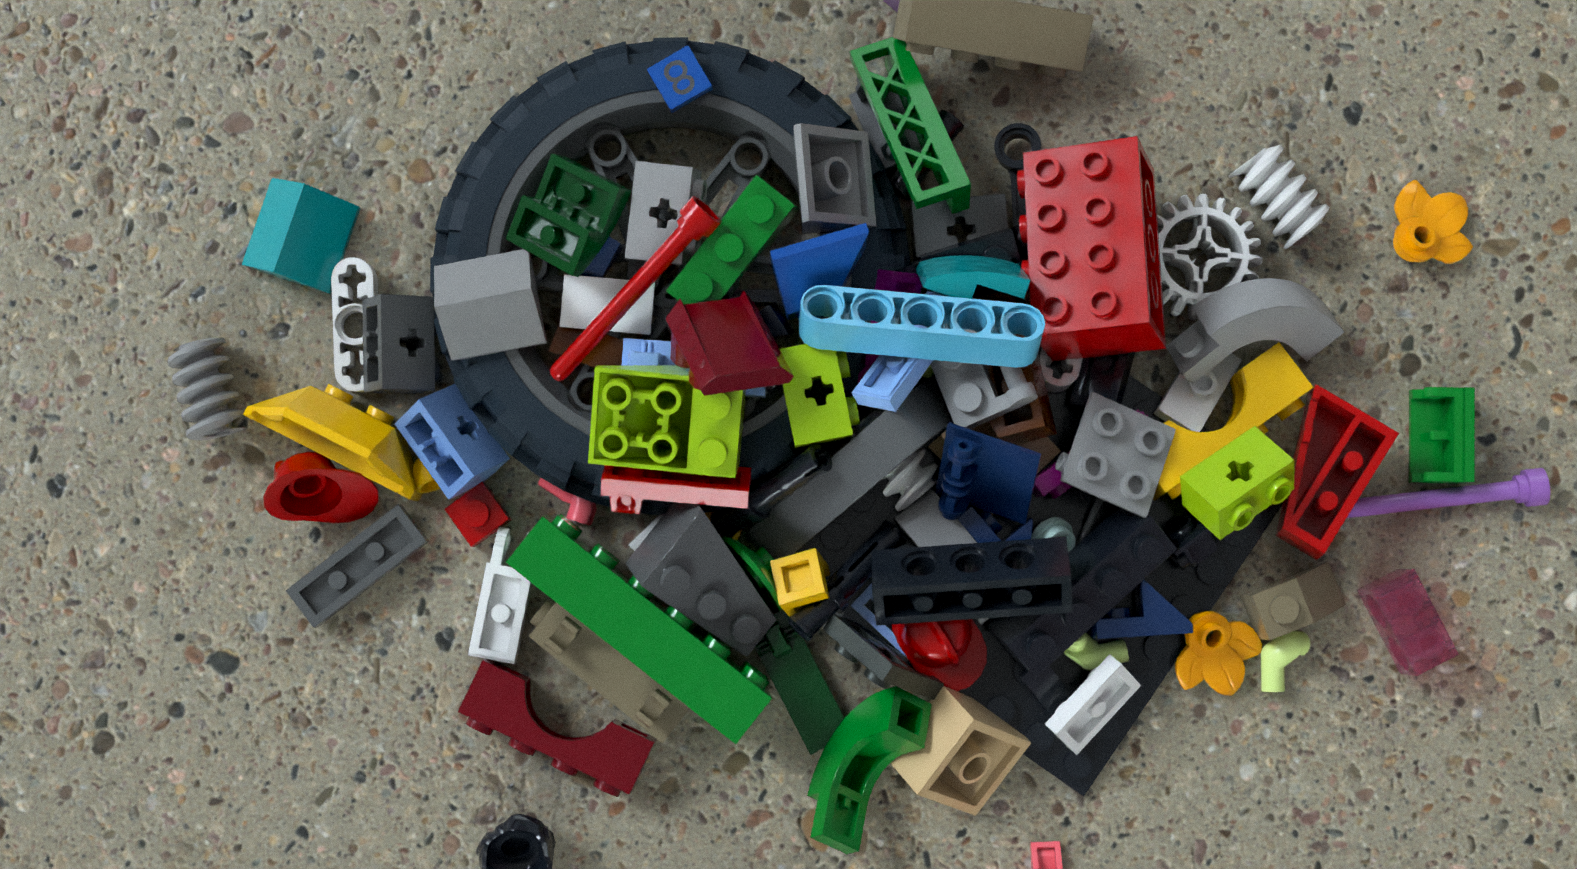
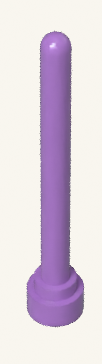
M1543 468L1521 470L1520 475H1514L1511 481L1359 498L1347 518L1514 499L1516 503H1524L1526 507L1547 505L1550 501V484L1547 473Z

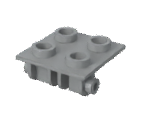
M1090 392L1070 453L1062 452L1060 454L1055 469L1061 472L1060 481L1143 518H1147L1176 429L1095 392Z

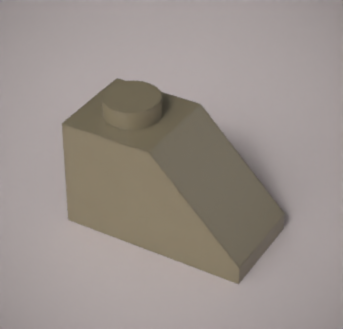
M1328 561L1240 595L1253 629L1259 638L1263 640H1272L1313 624L1346 605Z

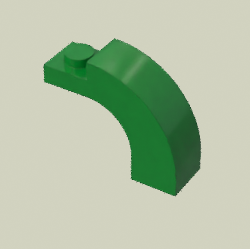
M893 686L869 696L844 718L825 746L809 786L807 796L817 800L810 838L845 854L859 852L872 789L881 773L894 759L903 754L925 748L932 707L931 703L900 687Z

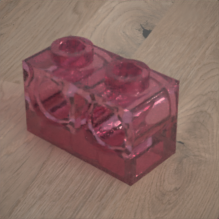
M1397 569L1357 589L1400 674L1418 676L1459 655L1415 569Z

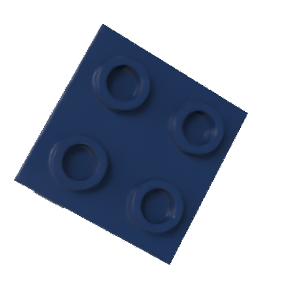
M949 422L946 429L935 492L941 495L938 508L943 517L948 520H957L966 512L970 505L1025 524L1041 453Z

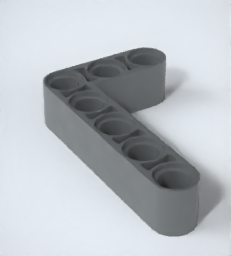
M935 375L912 390L896 412L888 410L883 412L831 458L832 469L829 472L813 480L804 488L769 511V517L753 525L744 534L756 549L763 547L774 560L794 554L909 456L944 430L949 422L952 423V417Z

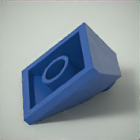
M866 223L770 251L771 267L787 321L798 318L799 321L800 301L803 294L809 288L817 285L845 287L866 248L869 235ZM815 316L820 319L825 318V316Z

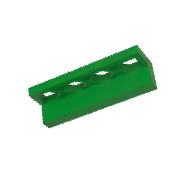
M891 37L851 50L850 61L916 209L946 200L952 214L969 209L970 180L910 51H906V42ZM885 56V67L888 72L887 78L868 71L865 62ZM875 86L881 88L880 91H879V93H878V91H877V89H876ZM889 91L899 95L905 108L904 115L884 107L883 102ZM892 123L898 125L896 130L894 129ZM905 129L915 132L922 147L921 153L901 145L900 139ZM909 161L915 163L913 169H912V167H911ZM923 166L932 169L939 186L922 191L917 177Z

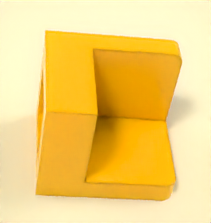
M816 548L770 561L778 603L789 617L793 616L800 609L799 606L830 598L825 578L830 575L829 565Z

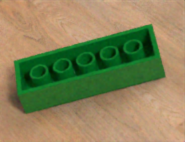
M560 514L555 518H552L550 515L542 516L506 563L736 745L772 699L769 689L766 688L770 683L767 680L768 678L748 661H745L740 667L729 658L732 653L730 651L731 648L710 632L703 638L691 628L694 623L693 620L670 605L667 608L653 598L654 594L639 584L634 575L629 579L615 568L620 560L598 543L591 549L578 538L583 531L564 515Z

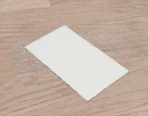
M564 274L560 327L586 329L629 280L590 276L575 277ZM655 282L610 331L650 335Z

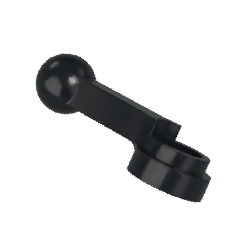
M1013 123L1007 125L998 133L994 143V150L998 162L1007 169L1011 179L1013 227L1011 229L1013 230L1020 259L1028 260V245L1022 242L1019 229V217L1026 214L1025 198L1021 199L1017 186V171L1024 170L1023 159H1010L1005 154V147L1014 139H1023L1031 145V151L1041 150V140L1038 133L1031 126L1023 123Z

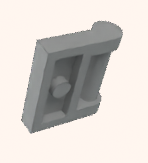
M969 329L964 330V331L970 332V333H977V332H975V331H973V330H969ZM933 360L930 364L954 424L968 429H973L1029 404L1038 398L1033 383L1026 381L1021 367L999 366L1009 390L1005 394L998 396L986 365Z

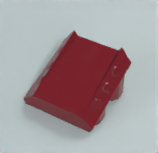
M745 291L737 298L684 304L679 299L665 318L672 331L670 359L679 367L689 368V383L693 388L701 390L704 396L787 384L794 377L757 306Z

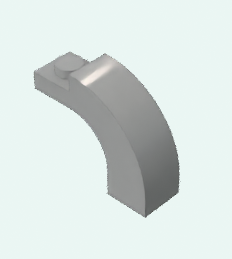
M1263 278L1248 280L1225 287L1194 305L1192 308L1199 320L1169 343L1166 348L1181 374L1194 384L1227 356L1247 344L1262 340L1281 341L1291 346L1301 357L1308 361L1343 334L1344 330L1326 304L1310 289L1289 280Z

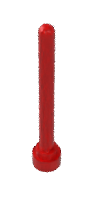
M692 196L679 210L682 215L676 221L679 226L551 366L550 374L553 379L557 381L565 380L693 239L699 241L703 236L708 238L718 228L722 221L708 205L699 198Z

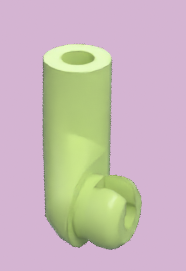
M1084 633L1064 651L1067 657L1086 670H1093L1098 667L1109 654L1120 663L1129 662L1128 650L1124 639L1099 644L1087 633Z

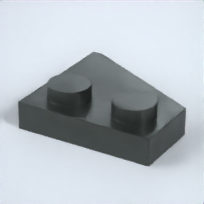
M832 614L823 628L828 635L837 641L834 649L854 663L860 661L867 667L863 674L881 688L888 689L892 684L934 700L944 686V683L933 675L929 676L912 669L906 663L908 661L906 656L856 622Z

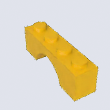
M1280 342L1232 376L1230 380L1233 393L1232 411L1226 424L1221 429L1211 432H1195L1182 428L1171 420L1163 423L1176 429L1153 501L1166 492L1173 500L1181 494V475L1252 427L1256 426L1265 434L1269 430L1264 425V422L1276 414L1283 421L1305 405L1300 397L1311 390L1313 386Z

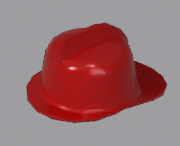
M303 452L275 463L274 481L268 485L263 495L264 508L268 513L280 520L349 523L364 518L374 510L378 503V489L372 480L364 477L361 473L336 469L329 458L317 452Z
M973 619L892 624V630L897 643L916 671L929 676L933 675L944 683V686L955 691L970 687L981 676L987 663V646L982 633Z

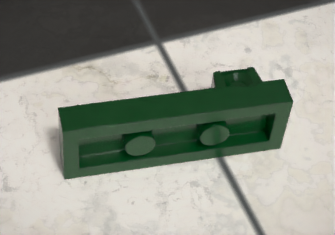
M782 609L773 614L776 618L775 623L755 646V649L810 755L825 748L837 727L844 720V716L804 639L788 623L789 616Z

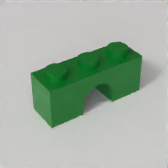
M756 175L721 219L722 223L706 238L666 291L678 301L681 299L684 304L729 299L741 285L739 282L749 266L767 246H771L800 208Z

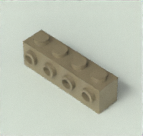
M900 0L893 38L907 42L906 51L934 55L935 47L952 49L950 55L952 59L978 63L979 54L995 57L994 66L1022 70L1023 62L1039 64L1037 73L1065 78L1066 69L1083 71L1094 16L1011 0Z

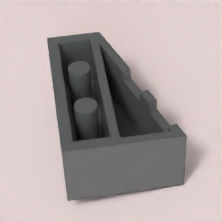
M673 502L625 563L643 588L746 657L776 621V618L698 504Z

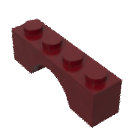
M491 659L482 660L458 710V713L468 717L465 724L486 735H492L493 730H496L510 737L508 745L531 756H534L536 750L553 758L550 765L572 776H576L578 771L596 778L593 783L596 788L616 797H619L621 791L627 794L632 792L657 740L655 737L617 719L611 721L599 732L588 736L572 737L560 734L549 728L536 713L531 698V678Z

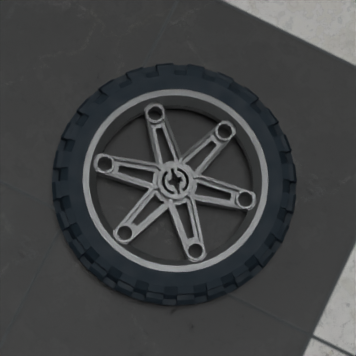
M688 37L653 38V41L626 44L625 41L592 50L593 54L569 64L567 61L537 77L538 81L519 96L513 95L490 118L491 123L478 140L471 142L455 169L457 174L447 197H443L435 226L437 233L434 254L430 258V292L433 294V302L434 266L523 249L506 240V236L522 195L535 197L552 153L565 156L574 162H577L589 153L598 174L617 183L616 179L628 174L633 182L635 162L638 160L623 137L624 135L650 129L687 128L727 137L736 141V143L706 179V205L712 202L728 180L739 186L720 218L722 219L756 175L763 179L770 164L783 174L798 193L794 125L803 123L859 130L851 121L852 118L828 94L824 95L805 81L804 76L776 60L771 62L749 53V49L718 41L710 44L689 41ZM688 45L710 81L713 90L671 113L648 74L647 69ZM869 141L876 227L868 228L869 235L866 248L845 287L874 290L878 269L895 271L904 268L910 264V256L906 235L907 228L898 196L895 195L884 164ZM606 142H616L622 146L621 153L612 161H603L597 157L598 149ZM753 150L761 155L762 162L755 169L745 170L737 165V157L743 151ZM626 205L617 222L625 243L627 241L630 215ZM660 210L659 219L667 222L672 219L668 210ZM836 231L819 232L817 234L819 237ZM621 244L623 249L614 262H629L627 280H630L646 261L625 258L626 244ZM758 255L746 272L774 276L771 267V257ZM543 259L542 269L535 276L537 289L563 293L564 276L558 275L559 268ZM670 264L666 270L672 271L678 265ZM680 265L678 272L680 273L685 266ZM662 274L655 281L652 316L656 317V319L651 324L650 335L643 334L640 339L662 340L668 331L672 335V331L665 318L678 300L666 291L673 281H670L667 286L664 285L662 288L664 284ZM737 289L730 297H740L742 292L745 291L757 307H766L774 302L777 306H783L778 289ZM435 311L434 323L442 353L445 355L453 374V380L468 407L475 413L487 429V432L512 457L537 476L568 493L595 504L611 507L609 496H600L604 465L588 464L592 405H586L582 402L581 389L587 382L594 381L595 368L584 364L570 390H568L560 381L552 378L550 369L542 359L536 346L452 361ZM613 331L607 333V335L618 339L622 332ZM846 352L850 377L842 378L845 397L853 396L852 391L858 385V374L867 366L865 365L866 354ZM821 380L812 382V390L805 393L806 398H815L817 406L825 405L826 396L833 392L831 388H823ZM782 384L776 385L765 395V398H760L756 402L753 397L746 396L747 403L744 408L739 467L752 468L750 485L758 484L809 447L795 449ZM857 404L860 422L871 407ZM845 439L819 444L821 450L814 455H818L824 449L831 455ZM643 499L640 513L664 515L673 502ZM698 504L704 513L727 508Z

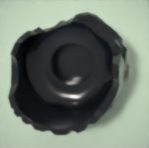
M515 814L511 815L504 823L496 826L495 830L485 834L476 849V854L479 858L480 869H552L556 841L553 832L542 821L528 815Z

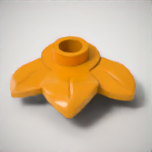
M1417 180L1409 182L1401 189L1394 204V211L1400 224L1394 232L1393 246L1396 253L1402 259L1408 262H1425L1434 258L1443 263L1451 264L1459 262L1470 253L1473 245L1464 234L1459 232L1468 217V205L1463 196L1447 192L1431 198ZM1414 233L1417 234V235L1421 238V240H1422L1423 243H1420V242L1415 238Z
M1214 611L1196 613L1189 619L1193 623V633L1184 634L1187 645L1177 657L1175 672L1179 684L1184 690H1188L1205 680L1217 693L1231 696L1237 692L1244 681L1245 665L1243 661L1261 653V640L1255 630L1245 622H1228L1224 616ZM1214 630L1212 636L1206 641L1208 633Z

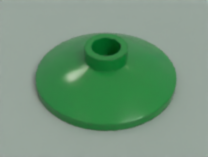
M722 535V540L765 604L775 612L782 610L778 603L770 561L774 560L773 557L763 547H759L753 552L737 540Z

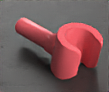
M540 478L538 481L540 487L561 501L570 503L566 518L589 526L592 524L597 510L595 503L568 493Z

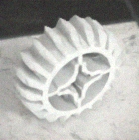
M1200 194L1195 201V207H1193L1191 199L1187 195H1183L1178 199V209L1172 203L1166 202L1161 206L1163 217L1157 215L1163 305L1169 299L1174 301L1171 307V315L1178 316L1183 311L1185 305H1187L1189 319H1198L1192 307L1204 298L1217 292L1203 293L1204 283L1208 281L1211 269H1221L1224 266L1232 267L1229 279L1221 289L1236 283L1259 279V276L1247 267L1252 268L1262 264V257L1249 253V250H1253L1261 245V240L1259 238L1247 239L1245 236L1254 227L1253 222L1247 221L1240 226L1235 221L1242 212L1241 208L1235 207L1228 214L1223 212L1226 205L1224 198H1218L1212 205V208H1209L1207 195ZM1193 222L1192 231L1188 234L1187 244H1176L1172 248L1163 247L1165 238L1171 228L1182 223ZM1210 226L1217 229L1226 238L1230 248L1219 247L1213 241ZM1195 248L1203 250L1200 255L1205 253L1207 259H1209L1199 267L1193 264L1195 260L1191 261L1188 255ZM1164 262H1166V265L1177 267L1183 272L1185 287H1189V290L1179 286L1169 276Z

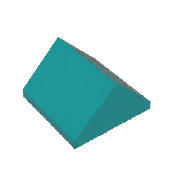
M272 178L242 265L331 294L332 271L337 263L344 258L360 207L305 183Z

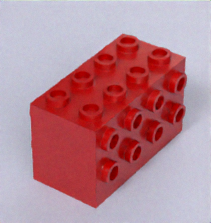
M1138 136L1024 152V170L1017 171V186L1021 199L1025 198L1026 214L1019 217V229L1022 242L1028 245V260L1022 261L1021 269L1031 280L1028 289L1030 288V305L1038 309L1045 320V328L1039 348L1042 347L1053 361L1166 349L1154 168Z

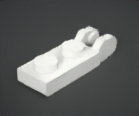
M499 527L491 561L486 563L468 655L516 664L532 583L512 567L503 565L510 546L511 536L509 528Z

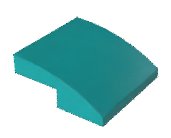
M958 255L932 258L919 262L916 269L923 288L959 298L972 299L978 284L1024 299L1031 281L1019 264L985 256Z

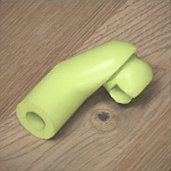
M1295 630L1272 639L1263 646L1261 650L1262 692H1285V667L1299 655L1304 656L1310 649V638L1305 632Z

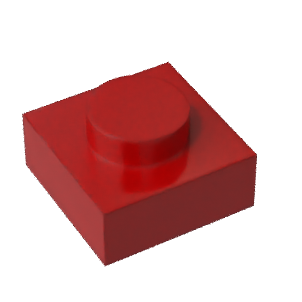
M480 482L444 509L471 547H476L494 534L499 527L505 526L512 520L485 482Z

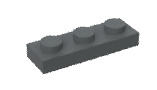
M398 504L289 587L286 592L313 628H318L430 541L405 508Z

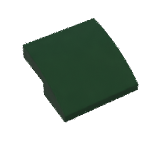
M552 153L535 197L522 195L506 240L564 272L579 277L609 238L625 208L631 190L565 156Z

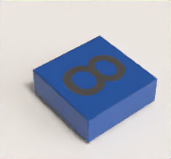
M688 45L647 69L648 74L671 113L713 90L710 81Z

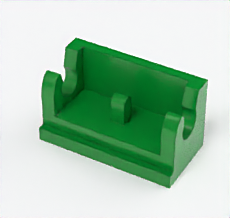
M1424 387V389L1409 390L1408 483L1463 484L1475 482V387Z

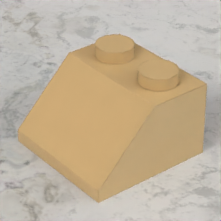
M943 686L934 700L931 699L929 702L932 704L925 748L903 754L894 759L891 765L917 795L976 816L1030 746L1031 742L1027 737L972 697Z

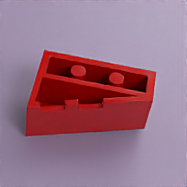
M1315 384L1307 395L1293 456L1294 490L1283 501L1275 536L1317 561L1325 554L1399 433Z

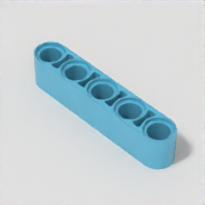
M817 285L809 288L803 294L800 301L799 335L805 344L821 350L1018 368L1032 364L1037 358L1045 328V320L1041 312L1035 307L1024 303L830 285ZM815 316H825V317H828V318H827V319H820V318H816ZM867 320H872V321H876V322H878V323H873V324H871V323H867V322H865V321H867ZM914 325H923L927 328H918ZM969 329V330H973V331H975V332H977V333H970V332H966V331H964V330ZM1013 334H1020V335H1023V336H1025V337L1021 338V337H1017V336H1015V335H1013Z

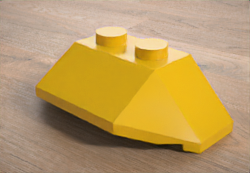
M329 383L325 391L308 386L247 406L244 416L357 473H361L364 477L409 500L419 501L423 494L416 489L412 475L414 463L407 441L398 428L391 425L395 417L372 405H369L366 412L350 404L354 397L353 395Z

